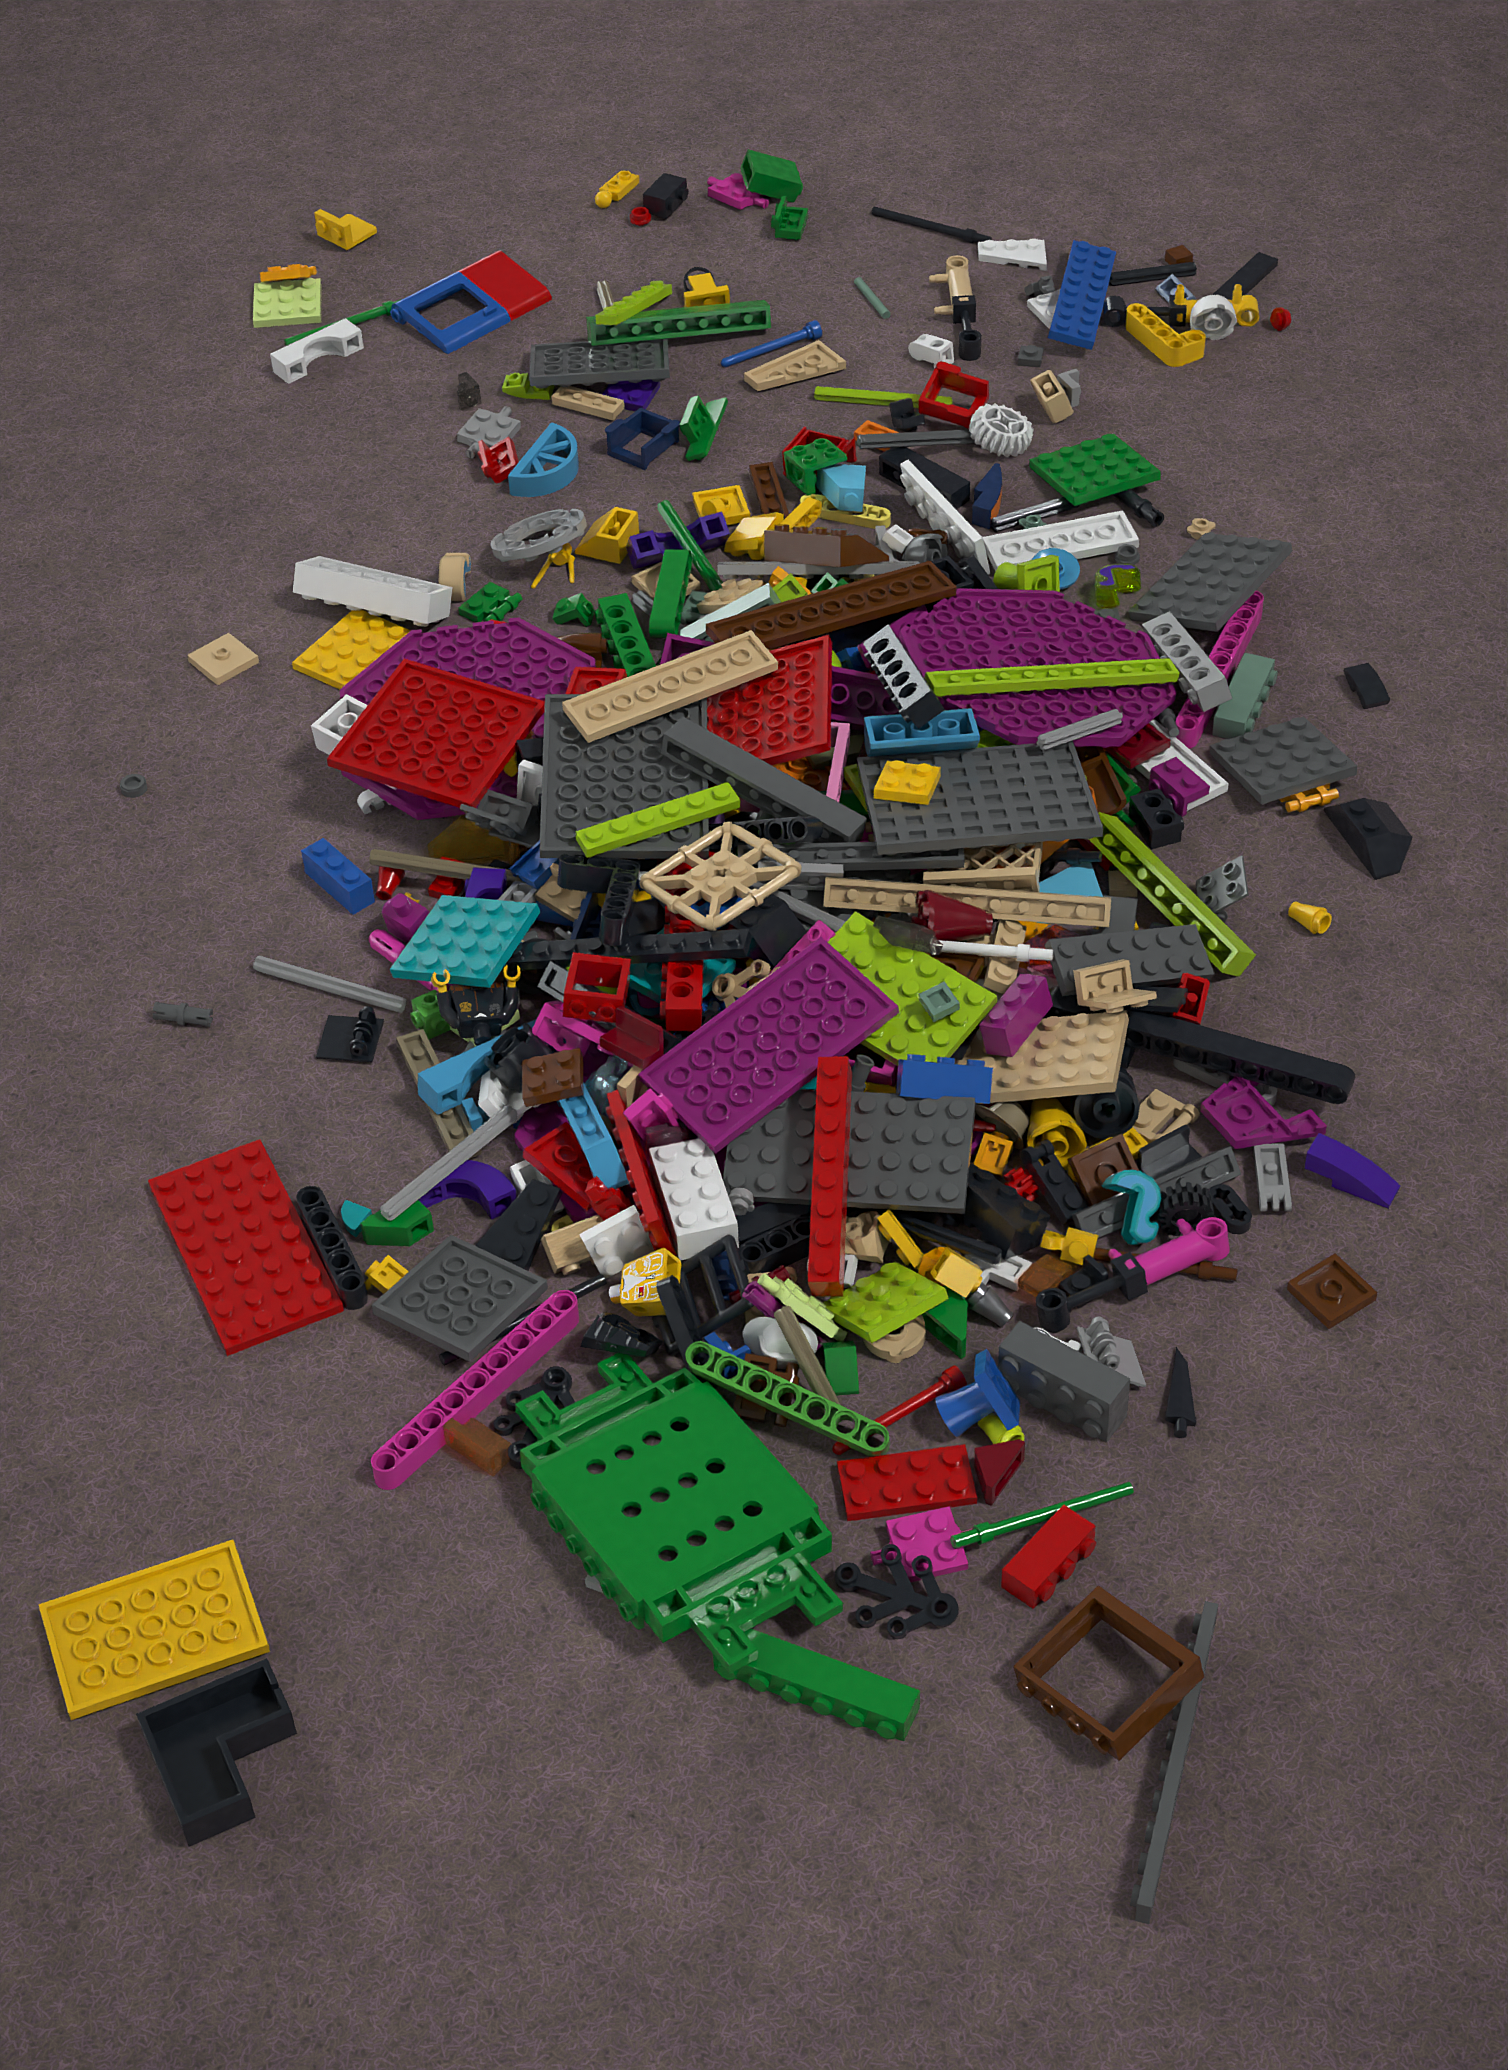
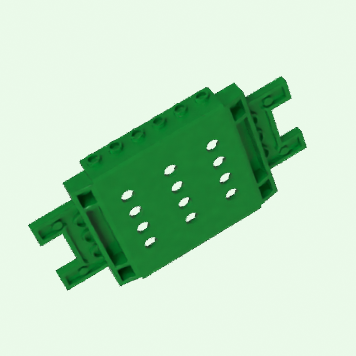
M617 1353L597 1363L598 1373L609 1386L561 1410L557 1408L543 1390L515 1404L516 1413L539 1440L520 1450L521 1467L532 1480L533 1493L530 1494V1498L537 1511L542 1510L552 1530L555 1533L560 1532L565 1539L569 1551L573 1555L577 1554L582 1560L587 1574L590 1577H596L600 1582L604 1595L616 1602L623 1619L626 1622L631 1621L637 1630L644 1628L645 1620L661 1642L664 1643L692 1628L727 1672L731 1674L758 1659V1649L746 1636L745 1631L795 1604L815 1627L843 1612V1602L810 1565L811 1562L832 1552V1534L820 1519L818 1505L708 1381L702 1383L689 1370L683 1368L652 1383L628 1354ZM676 1421L689 1425L686 1430L680 1432L674 1431L670 1426ZM648 1435L660 1437L661 1442L650 1446L645 1444L643 1439ZM621 1449L634 1453L627 1460H621L615 1456L616 1452ZM594 1463L606 1467L605 1471L600 1474H592L587 1468ZM711 1463L724 1465L725 1469L720 1473H711L706 1467ZM684 1477L697 1480V1484L691 1488H684L678 1482ZM658 1491L667 1493L670 1496L665 1502H655L650 1497ZM751 1505L760 1507L762 1512L752 1517L746 1515L743 1510ZM628 1506L641 1509V1513L636 1517H627L622 1511ZM724 1520L732 1522L734 1527L729 1531H720L715 1525L717 1522ZM692 1535L703 1536L706 1542L701 1546H692L687 1542V1539ZM664 1550L675 1551L678 1554L677 1558L673 1561H663L658 1555Z

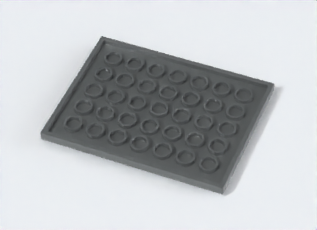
M545 694L540 858H559L563 854H568L569 856L585 855L576 841V831L708 789V779L661 754L664 733L682 716L707 730V697L588 743L563 711L562 702L582 694ZM707 818L594 856L668 859L678 853V849L683 845L689 846L709 833V821ZM709 846L696 855L701 859H709Z

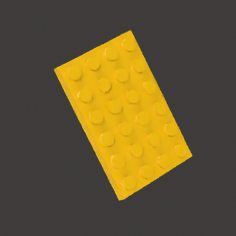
M233 1539L38 1604L71 1720L270 1652Z

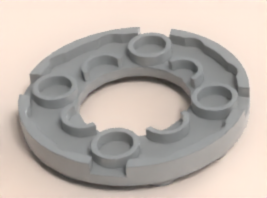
M563 509L540 513L509 526L504 531V535L502 533L497 534L491 541V548L494 556L500 559L501 562L518 559L532 561L537 559L540 554L559 552L562 550V545L582 536L587 522L584 513L578 509H572L570 513L567 510L563 511ZM553 530V536L551 537L546 534L540 539L529 540L530 544L526 545L522 541V539L533 537L536 532Z

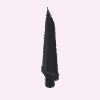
M1176 1347L1165 1421L1174 1424L1175 1437L1185 1438L1187 1436V1426L1195 1427L1197 1418L1194 1411L1188 1362Z

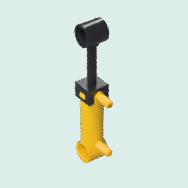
M1179 284L1177 285L1175 295L1169 296V307L1147 308L1157 316H1168L1170 327H1185L1186 323H1190L1191 309L1198 300H1186L1184 286ZM1236 284L1232 300L1228 301L1233 305L1237 323L1241 326H1253L1259 320L1258 301L1252 295L1242 296V286ZM1109 296L1104 300L1103 304L1104 322L1109 327L1123 325L1126 321L1127 311L1125 301L1120 296Z

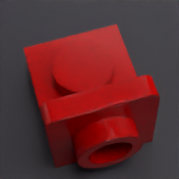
M443 856L440 858L444 860L462 862L456 859H451ZM437 875L428 888V894L438 899L442 895L458 896L464 888L466 880Z

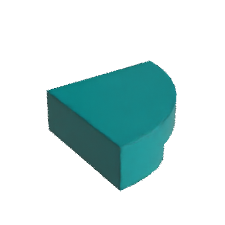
M345 1200L341 1208L342 1221L346 1230L351 1235L357 1237L362 1231L360 1222L371 1215L372 1211L369 1208Z

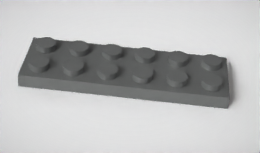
M1196 924L1049 939L1044 945L1045 949L1053 950V960L1050 963L1062 996L1077 995L1073 970L1122 959L1129 960L1133 988L1179 983L1182 973H1189L1208 980L1214 975Z

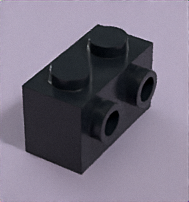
M663 173L643 193V207L647 208L651 215L667 219L688 198L687 179Z

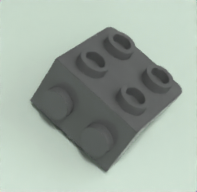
M488 790L481 799L478 809L461 804L459 809L466 814L465 818L475 822L476 826L489 831L492 827L499 830L500 834L514 839L515 835L526 836L537 807L533 804Z

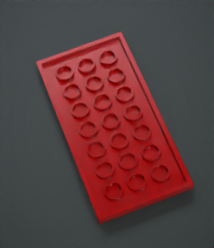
M261 1139L148 1180L151 1192L227 1356L344 1311L343 1303Z

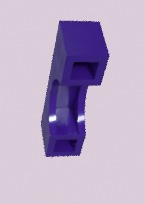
M722 512L700 517L695 522L686 526L702 551L725 545L730 535ZM653 530L630 536L626 545L633 569L662 562L665 549H683L672 532L656 533Z

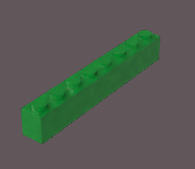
M765 300L642 311L618 325L596 324V317L590 316L586 317L587 336L590 344L594 346L771 328L770 305Z

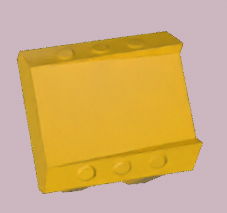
M774 512L743 518L726 541L724 552L731 553L732 556L737 557L748 553L752 560L763 559L760 555V548L764 541V530L774 529V525H778L784 520V514Z

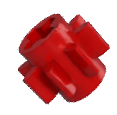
M1020 1167L1016 1170L1013 1168L1003 1176L1007 1181L1004 1185L1015 1188L1017 1193L1027 1200L1033 1201L1038 1197L1035 1191L1039 1187L1027 1169L1023 1170Z

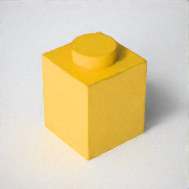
M946 1247L930 1273L935 1280L967 1298L970 1292L974 1293L980 1286L983 1271L975 1263Z

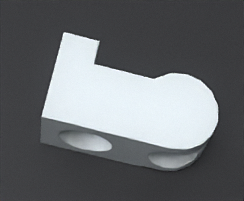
M923 334L909 344V353L913 358L919 361L925 360L934 363V368L940 361L949 364L954 363L953 344L951 341Z

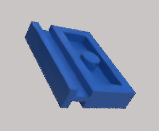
M539 840L509 869L513 876H518L521 881L538 890L552 876L550 866L553 863L559 865V858H540Z

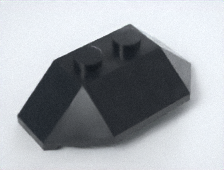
M1360 798L1324 808L1326 815L1374 880L1400 873L1413 837L1386 802Z

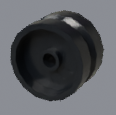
M1121 1066L1115 1092L1071 1096L1077 1124L1085 1133L1095 1138L1107 1139L1124 1134L1133 1127L1138 1119L1140 1105L1132 1076Z

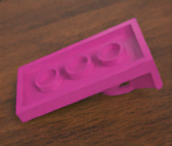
M560 1000L544 1003L532 1028V1033L551 1045L557 1051L580 1048L583 1056L591 1041L598 1044L597 1049L613 1056L611 1052L600 1047V1036L609 1032L592 1020L563 1017V1002ZM623 1060L625 1064H627L630 1067H633V1064Z

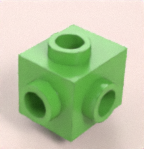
M436 990L411 1000L413 1012L410 1013L411 1020L417 1029H424L428 1040L450 1030L449 1024L440 1016Z

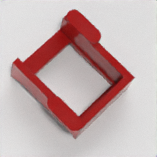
M940 361L936 364L918 400L919 413L964 426L969 430L972 415L978 410L979 406H985L989 399V381L961 373L959 366ZM942 387L976 397L970 409L935 401Z
M804 426L782 451L783 475L786 476L784 452L791 450L797 445L804 446L813 443L814 440L820 438L828 439L847 455L846 462H856L855 437L846 440L845 438L807 430Z

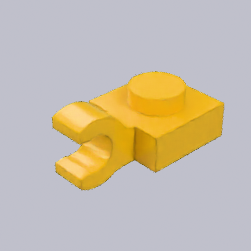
M1070 1227L1066 1235L1045 1230L1041 1247L1051 1250H1062L1060 1259L1083 1265V1257L1088 1254L1091 1257L1094 1256L1099 1235Z

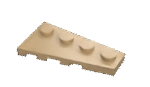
M818 340L745 372L744 381L755 390L761 391L846 369V361Z

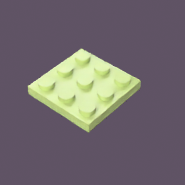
M306 278L304 280L254 283V328L321 323V279Z

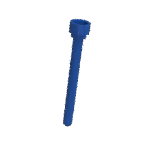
M817 320L808 322L803 327V330L723 358L721 365L722 367H729L805 338L807 340H816L822 337L821 326Z

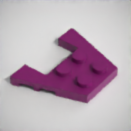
M1236 1076L1228 1084L1223 1083L1201 1103L1200 1112L1234 1149L1316 1137L1318 1133L1326 1134L1327 1125L1311 1109L1285 1120L1254 1088L1261 1083Z

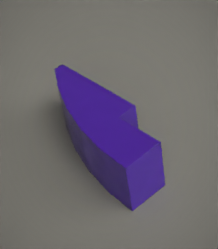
M1318 1133L1307 1151L1304 1169L1332 1179L1331 1187L1385 1208L1390 1207L1400 1189V1184L1371 1160L1354 1149L1321 1133Z

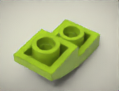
M512 373L506 375L502 391L524 399L551 400L555 386L549 385L547 388H536L535 386H530L528 373Z

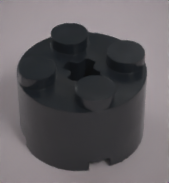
M527 1023L522 1024L523 1029L518 1030L515 1026L503 1034L491 1047L494 1051L491 1058L486 1055L484 1060L485 1065L509 1090H516L518 1093H522V1060L552 1054V1049L542 1039L532 1033V1028Z

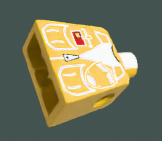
M661 1248L625 1264L622 1268L621 1284L611 1286L609 1289L611 1301L614 1304L621 1303L624 1308L635 1316L666 1315L657 1292L656 1283L671 1275L675 1276L680 1283L681 1260L666 1248Z

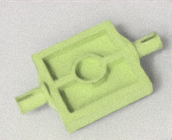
M766 1273L760 1276L758 1279L759 1285L770 1292L774 1298L778 1297L784 1305L790 1306L795 1313L830 1338L833 1337L838 1342L845 1339L847 1332L833 1322L832 1318L834 1315L817 1298L812 1295L810 1297L806 1295L802 1288L789 1278L783 1282L776 1276L773 1279L770 1278Z

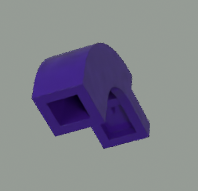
M466 1160L418 1200L428 1208L449 1198H469L479 1203L492 1220L501 1216L517 1196L515 1187L498 1169L482 1162Z

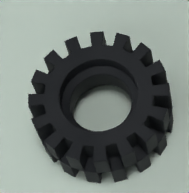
M1186 1182V1186L1181 1187V1183L1175 1184V1189L1169 1186L1166 1188V1193L1161 1192V1202L1157 1211L1160 1227L1165 1229L1166 1233L1171 1234L1174 1231V1236H1180L1181 1232L1176 1226V1222L1179 1219H1184L1196 1230V1226L1200 1221L1214 1217L1211 1193L1208 1192L1206 1187L1202 1189L1200 1184L1196 1183L1192 1187V1183Z

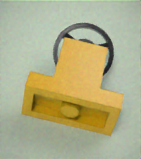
M694 267L685 274L683 280L686 291L683 292L684 307L730 303L728 286L716 287L712 273L706 268ZM694 271L705 272V274H696L693 276H688L690 273ZM686 280L689 281L693 291L688 289Z

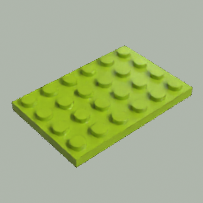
M856 911L835 933L836 935L828 941L835 950L898 1005L899 1013L860 1042L897 1066L899 1059L907 1060V1054L925 1055V1062L937 1063V1057L950 1058L997 1003V995ZM945 981L959 1001L960 1009L933 1022L920 1003L919 994Z

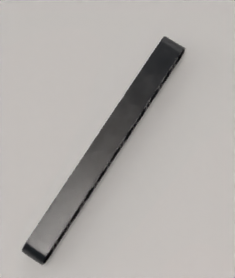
M1054 986L1049 989L1053 1006L1043 1019L1051 1016H1074L1080 1013H1104L1106 1010L1091 1011L1089 1006L1078 1005L1077 995L1062 996L1059 986ZM1127 1005L1123 1006V1011L1127 1010ZM1127 1010L1129 1022L1124 1043L1126 1046L1332 1104H1343L1346 1102L1356 1078L1354 1071L1342 1064L1155 1012Z

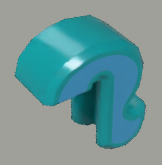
M1123 1170L1107 1177L1102 1185L1103 1188L1129 1194L1121 1232L1123 1239L1128 1244L1134 1246L1151 1242L1156 1237L1159 1226L1157 1222L1151 1223L1149 1217L1159 1209L1161 1202L1160 1188L1155 1180L1137 1170Z

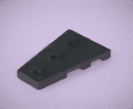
M532 1179L475 1246L529 1271L563 1191L558 1187Z

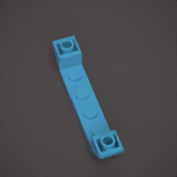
M583 1082L584 1095L556 1102L562 1108L580 1144L593 1178L597 1176L608 1189L611 1187L617 1189L629 1184L614 1142Z

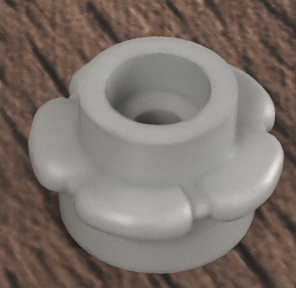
M734 1188L731 1190L729 1200L735 1215H745L747 1211L752 1212L754 1210L752 1192L745 1188Z

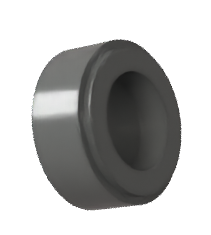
M139 774L125 776L120 781L121 793L129 798L143 795L147 791L145 777Z

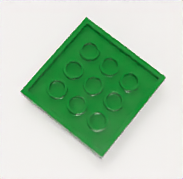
M1105 434L1095 440H1085L1081 444L1062 447L1058 451L1042 453L1038 457L1029 459L1030 468L1074 506L1161 480V471L1115 434Z

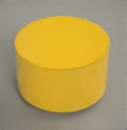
M719 498L703 503V517L722 512L725 517L726 507Z

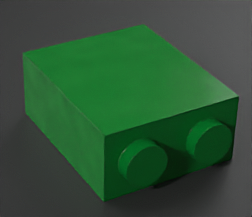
M747 150L740 167L747 191L777 199L787 196V201L795 202L797 196H800L803 190V183L801 182L795 162Z

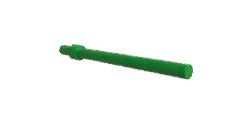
M400 300L384 302L380 307L346 319L356 325L385 314L389 316L391 315L392 304ZM339 321L284 339L285 345L288 346Z
M1126 1482L992 1524L983 1522L974 1525L972 1530L952 1535L950 1541L954 1549L976 1542L979 1545L991 1542L995 1536L1048 1521L1063 1505L1077 1512L1132 1495L1134 1493L1133 1486L1130 1482Z

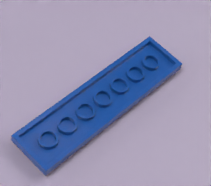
M1073 240L1048 334L1049 339L1092 350L1116 251H1112L1108 247L1090 245L1086 241Z

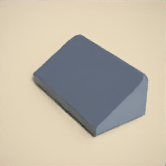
M1171 274L1155 290L1169 303V296L1175 295L1177 285L1182 283ZM1184 286L1186 300H1197Z

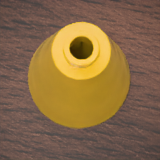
M1058 1098L1034 1099L1030 1110L1026 1148L1029 1146L1034 1148L1038 1142L1048 1139L1054 1146L1055 1156L1064 1170H1067L1069 1166L1067 1159L1086 1149L1085 1134ZM1039 1158L1040 1164H1041L1042 1166H1044L1043 1162H1042L1041 1159Z

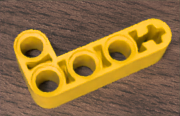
M1134 303L1127 307L1126 330L1166 365L1180 367L1203 358L1206 334L1203 331L1189 330L1178 334L1145 305Z

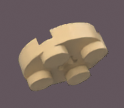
M920 1315L897 1328L900 1329V1334H887L873 1343L863 1338L866 1347L876 1356L887 1359L891 1363H899L903 1359L915 1355L923 1347L926 1339L923 1316Z

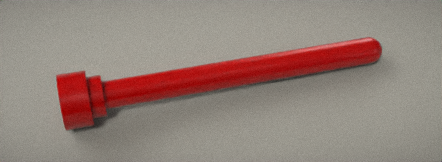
M953 1365L942 1372V1376L938 1378L937 1383L873 1421L888 1427L943 1393H950L966 1386V1379L960 1369ZM836 1442L832 1446V1451L836 1455H841L851 1449L841 1442Z

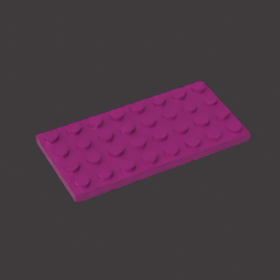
M820 937L641 1071L639 1078L657 1096L663 1093L673 1104L674 1107L672 1108L677 1113L678 1118L716 1154L817 1076L818 1057L844 1056L899 1013V1008L896 1003L827 941Z

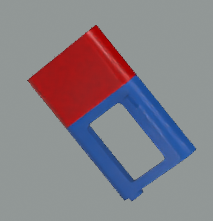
M498 250L392 304L390 313L395 322H399L402 325L408 322L439 349L449 354L551 301L552 296L546 286L505 253ZM462 289H465L486 306V308L443 330L437 329L418 313Z

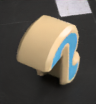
M446 553L440 559L439 584L453 587L451 601H464L466 599L465 576L471 573V558L468 553Z

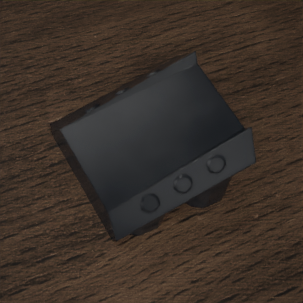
M604 1312L597 1315L584 1335L580 1347L647 1357L656 1353L663 1341L653 1334L631 1325L628 1320L617 1314Z

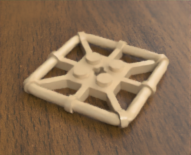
M724 822L722 826L710 831L689 846L683 845L678 849V853L640 877L639 885L648 894L667 905V909L672 913L681 914L699 927L707 929V931H716L717 928L727 924L752 906L758 907L764 902L763 899L800 876L801 864L775 848L772 842L766 838L760 839L741 826L732 824V822ZM736 836L754 847V849L740 858L731 853L733 837ZM723 837L721 850L712 857L703 860L696 855ZM768 856L783 866L755 868L752 865ZM683 862L693 867L682 875L663 876ZM771 880L759 889L754 888L751 890L748 888L757 881ZM687 888L689 891L679 897L677 895L672 896L664 889ZM736 895L742 898V900L720 914L722 904ZM703 898L710 903L709 914L705 917L689 906Z

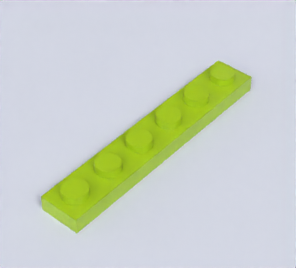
M651 281L650 285L643 286L641 290L632 292V295L625 296L621 301L614 302L612 306L603 308V311L595 315L596 324H620L672 294V284H663V281Z
M726 782L576 831V841L588 858L740 808V799L730 783Z

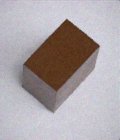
M1180 245L1165 251V261L1169 265L1193 262V254L1184 245Z

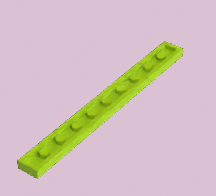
M1165 658L925 672L924 678L936 696L944 697L946 695L994 694L996 692L1044 691L1046 689L1066 690L1080 687H1116L1118 685H1142L1149 683L1165 684L1166 682H1178L1180 673L1171 659Z

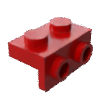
M508 436L490 448L483 440L478 441L480 451L477 453L483 462L481 469L487 478L491 477L496 484L507 479L510 472L519 463L515 445L511 438Z

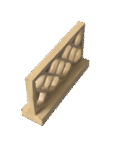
M1043 841L1034 844L1016 843L1007 846H981L978 848L979 851L971 856L965 853L970 848H964V868H946L949 871H938L941 868H929L927 872H924L923 883L1040 892L1039 873ZM1035 845V847L1027 853L1021 850V848H1023L1024 846ZM997 847L1007 848L1000 854L993 852ZM1012 854L1020 857L1011 864L1005 860ZM985 855L992 858L984 865L978 862ZM1025 863H1028V864H1030V865L1033 866V867H1021V866L1024 865ZM998 864H1000L1001 866L1004 867V868L992 869V868H994V867H995L996 865H998ZM972 865V866H973L974 868H976L977 870H965V869Z

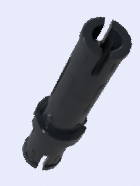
M1131 489L1112 494L1134 510V514L1137 517L1144 518L1152 526L1157 527V525H1161L1163 522L1164 514L1154 508L1148 499L1141 498Z

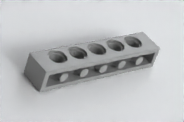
M1170 611L1142 624L1144 632L1149 635L1160 659L1170 658L1179 671V686L1184 694H1188L1193 705L1197 704L1205 712L1232 699L1226 677Z

